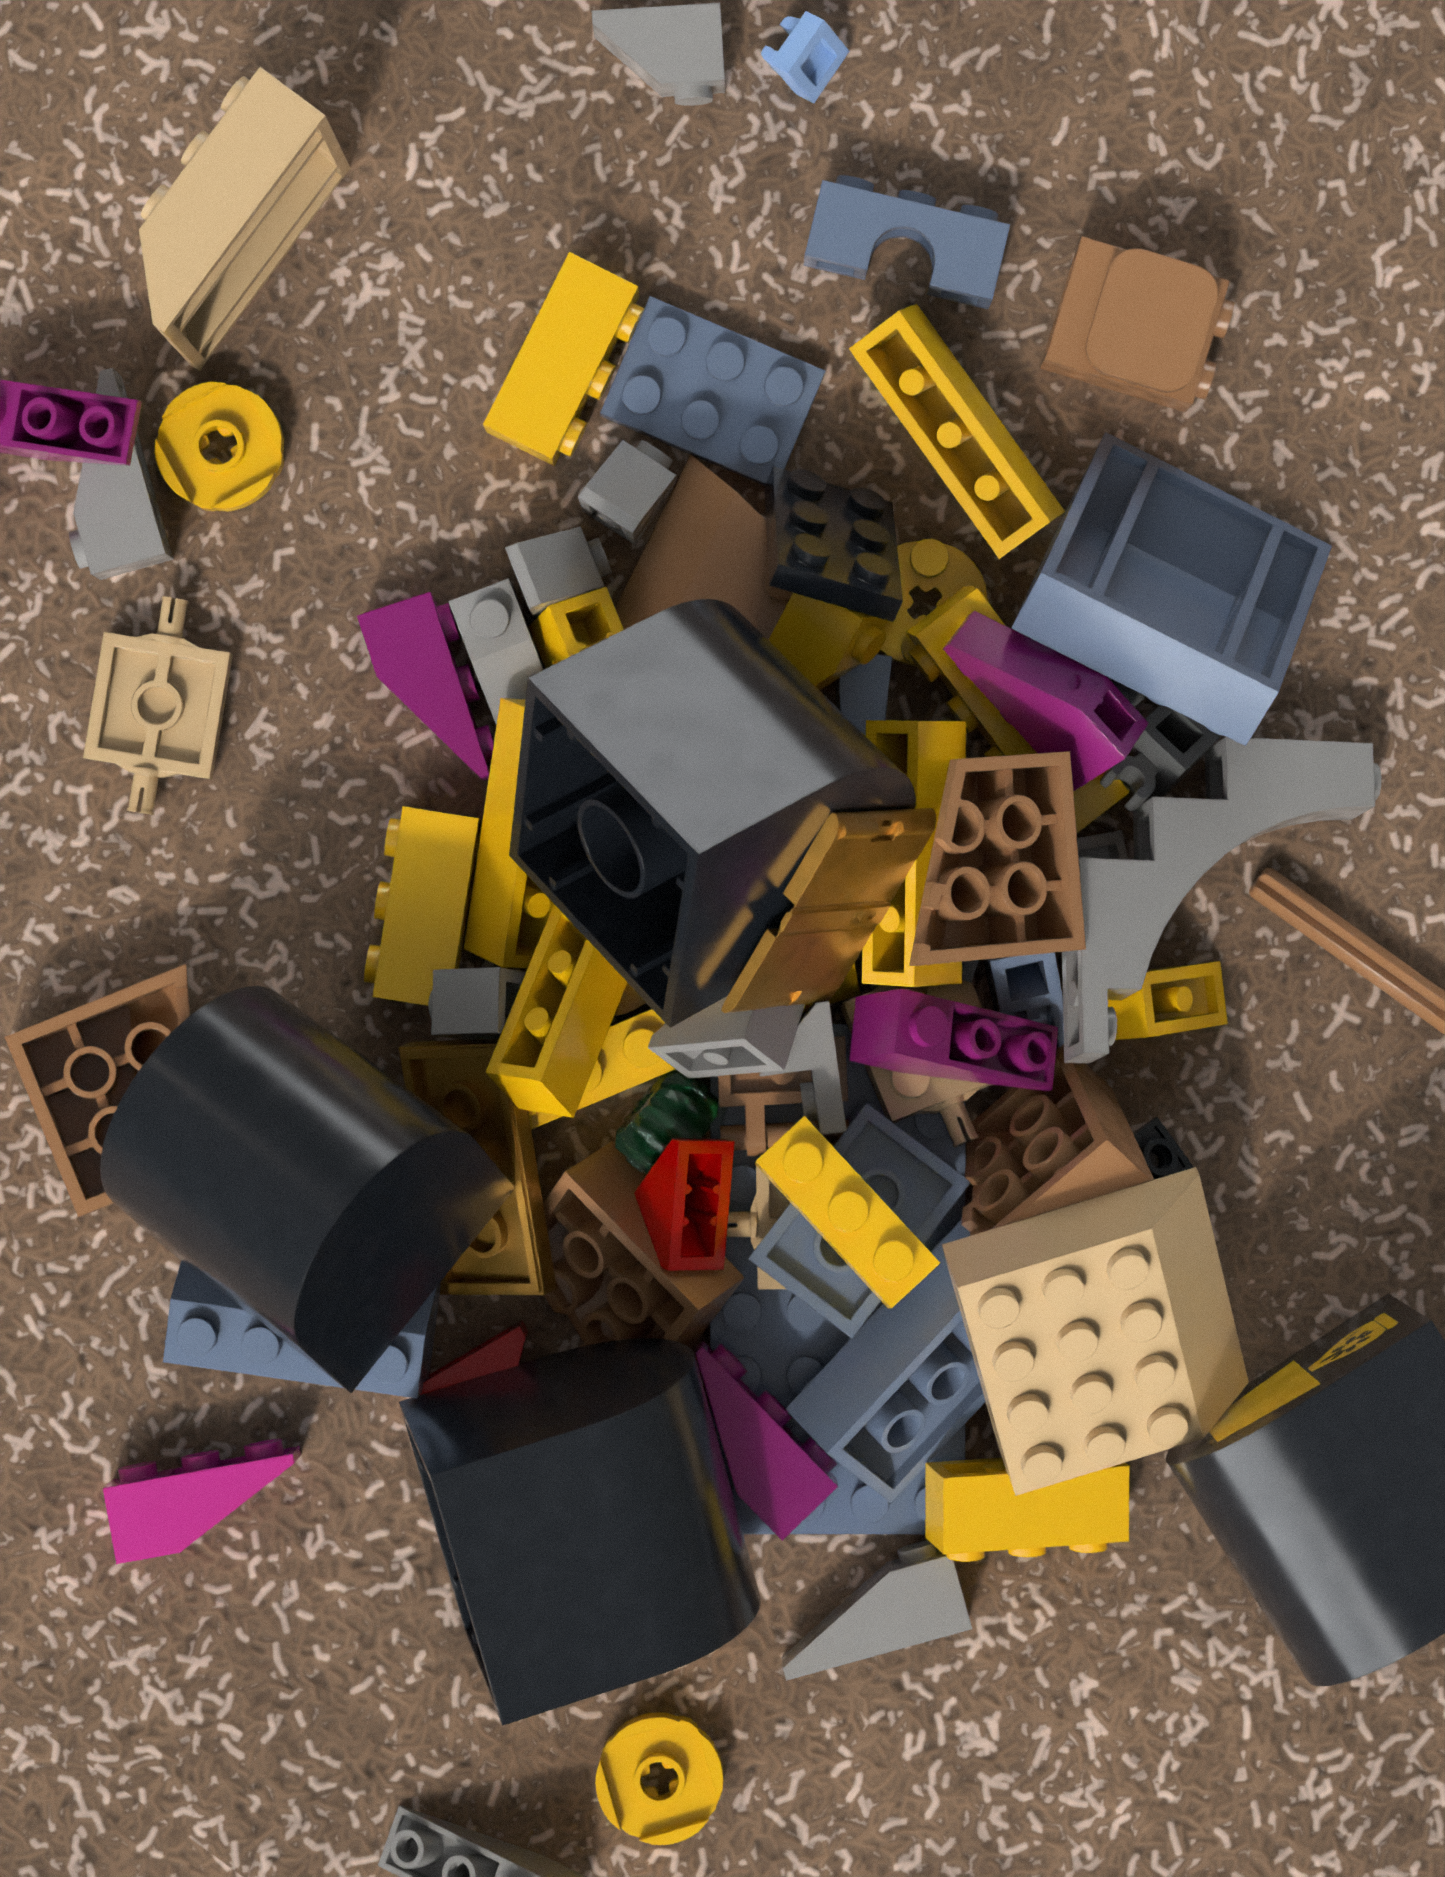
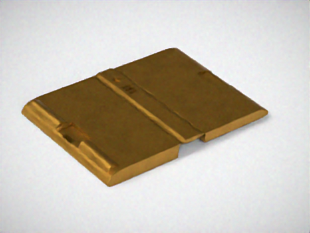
M920 808L831 813L783 892L794 904V908L790 912H786L779 928L766 930L724 1001L721 1011L723 1013L830 1000L840 988L872 932L883 920L891 906V901L905 880L906 875L935 830L936 814L934 809Z

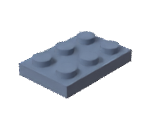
M649 296L645 310L638 322L601 409L600 416L765 486L773 466L785 470L826 371Z
M866 1103L846 1129L847 1131L843 1133L833 1147L924 1244L970 1184V1181ZM791 1203L748 1258V1260L850 1338L855 1336L881 1301Z

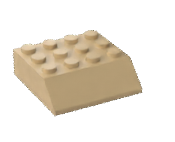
M261 67L258 68L250 80L243 76L231 87L221 105V110L226 112L210 134L203 130L195 136L181 158V163L186 167L170 188L165 184L158 187L150 196L141 212V217L145 222L139 229L152 323L180 355L198 371L202 369L350 170L348 161L325 114Z
M1196 1167L942 1244L997 1445L1015 1496L1204 1439L1249 1383L1203 1187Z

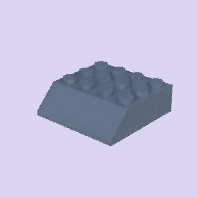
M1105 432L1055 531L1011 629L1147 696L1148 699L1158 705L1167 706L1205 725L1206 728L1218 735L1226 736L1246 746L1279 693L1332 545Z

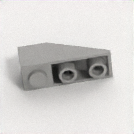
M398 1806L378 1863L379 1867L399 1877H586L539 1853L405 1806Z

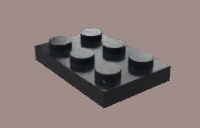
M773 466L764 487L769 586L894 622L903 602L893 502L885 500L878 493L866 488L850 490L827 483L820 476L807 470L797 469L791 472Z

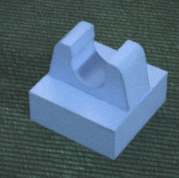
M805 11L801 18L788 16L782 20L780 25L789 36L778 51L765 46L761 56L795 94L815 103L850 51L825 20Z

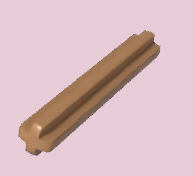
M1265 868L1257 876L1249 890L1252 898L1445 1035L1444 990L1275 869Z

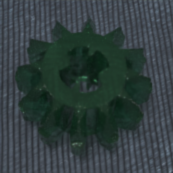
M676 1069L663 1074L652 1086H649L646 1093L635 1103L633 1109L624 1118L623 1124L616 1131L615 1148L626 1156L625 1160L639 1172L643 1170L648 1174L672 1139H701L710 1129V1124L718 1115V1099L707 1090L708 1086L698 1078H687Z

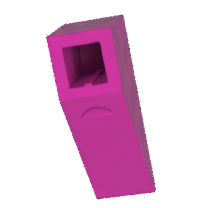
M269 1439L245 1445V1456L220 1460L219 1450H209L181 1457L182 1467L157 1471L156 1461L142 1462L119 1468V1479H113L103 1487L116 1564L180 1553L292 1466L301 1456L300 1446L283 1449L282 1439Z

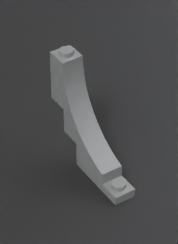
M1224 737L1205 754L1206 799L1152 797L1143 803L1140 808L1133 811L1134 860L1079 858L1086 950L1062 952L1064 1063H1091L1109 1054V1046L1114 1044L1116 1038L1117 1017L1115 1009L1108 1007V1000H1123L1142 989L1152 954L1166 924L1182 899L1196 882L1225 854L1238 845L1271 831L1315 821L1352 820L1375 807V801L1380 794L1382 780L1380 767L1377 763H1374L1373 743L1250 738L1247 745L1244 746L1228 737Z

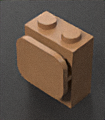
M1082 236L1074 253L1040 369L1186 412L1192 406L1195 397L1205 400L1208 395L1217 363L1206 360L1213 336L1222 339L1225 337L1235 305L1234 301L1225 299L1230 281L1213 276L1206 269L1191 263L1144 249L1126 250Z

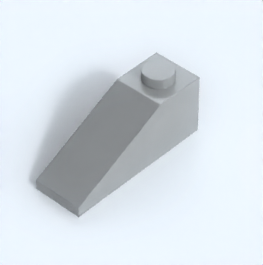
M113 368L100 371L96 394L128 398L122 376ZM136 432L130 466L82 463L73 511L78 529L69 532L72 551L79 568L89 567L91 575L99 580L174 560L138 432Z
M509 578L448 601L496 725L500 698L526 699L528 677L544 670Z
M928 1540L912 1543L898 1549L899 1559L886 1562L782 1656L786 1681L971 1630L972 1626L954 1561L948 1559L946 1554H942Z

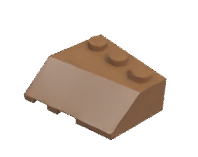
M690 454L615 609L623 629H626L660 611L684 602L700 599L720 600L734 606L769 640L793 592L769 586L766 520L732 487Z
M1070 751L950 760L909 966L1086 950Z
M187 964L5 1037L78 1217H83L114 1204L107 1196L101 1181L100 1164L104 1140L113 1115L138 1071L163 1040L190 1016Z
M1064 1044L1056 1049L1053 1089L1051 1091L1012 1087L972 1121L979 1138L967 1143L965 1178L973 1185L972 1202L962 1209L961 1225L970 1232L971 1236L1154 1180L1113 1089L1086 1063H1064Z
M613 1141L566 1170L543 1203L557 1289L544 1296L554 1312L567 1314L584 1342L581 1346L623 1339L657 1338L674 1340L692 1348L745 1277L726 1257L724 1270L668 1271L661 1268L634 1192L646 1175Z

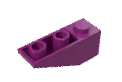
M0 380V453L51 461L130 466L142 401Z
M427 592L357 615L376 677L482 780H488L494 738L488 724L478 728L476 726L469 703L480 700V696L469 664L457 667L450 642L459 640L460 635L449 603L437 606L435 597L431 592Z
M976 611L967 616L943 648L956 663L959 670L970 678L999 710L1004 720L1012 725L1037 753L1070 751L1073 792L1124 760L1149 724L1107 676Z
M900 988L856 997L849 1061L906 1074L1051 1091L1053 1089L1058 1027Z
M702 1340L696 1346L695 1354L736 1493L783 1541L838 1487L837 1478L830 1472L837 1465V1462L811 1436L802 1443L786 1426L793 1417L769 1391L765 1390L758 1397L740 1379L748 1371L723 1344H720L713 1351Z

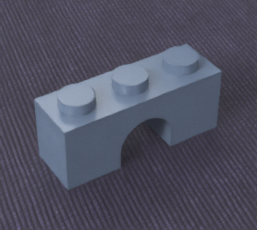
M839 175L837 176L836 183L822 180L803 266L865 280L870 258L880 244L892 238H908L919 243L930 257L932 274L927 295L989 309L993 300L1010 224L997 221L999 215L997 212L974 205H962L960 212L935 207L936 199L934 197L910 190H900L898 198L873 192V183L853 176Z

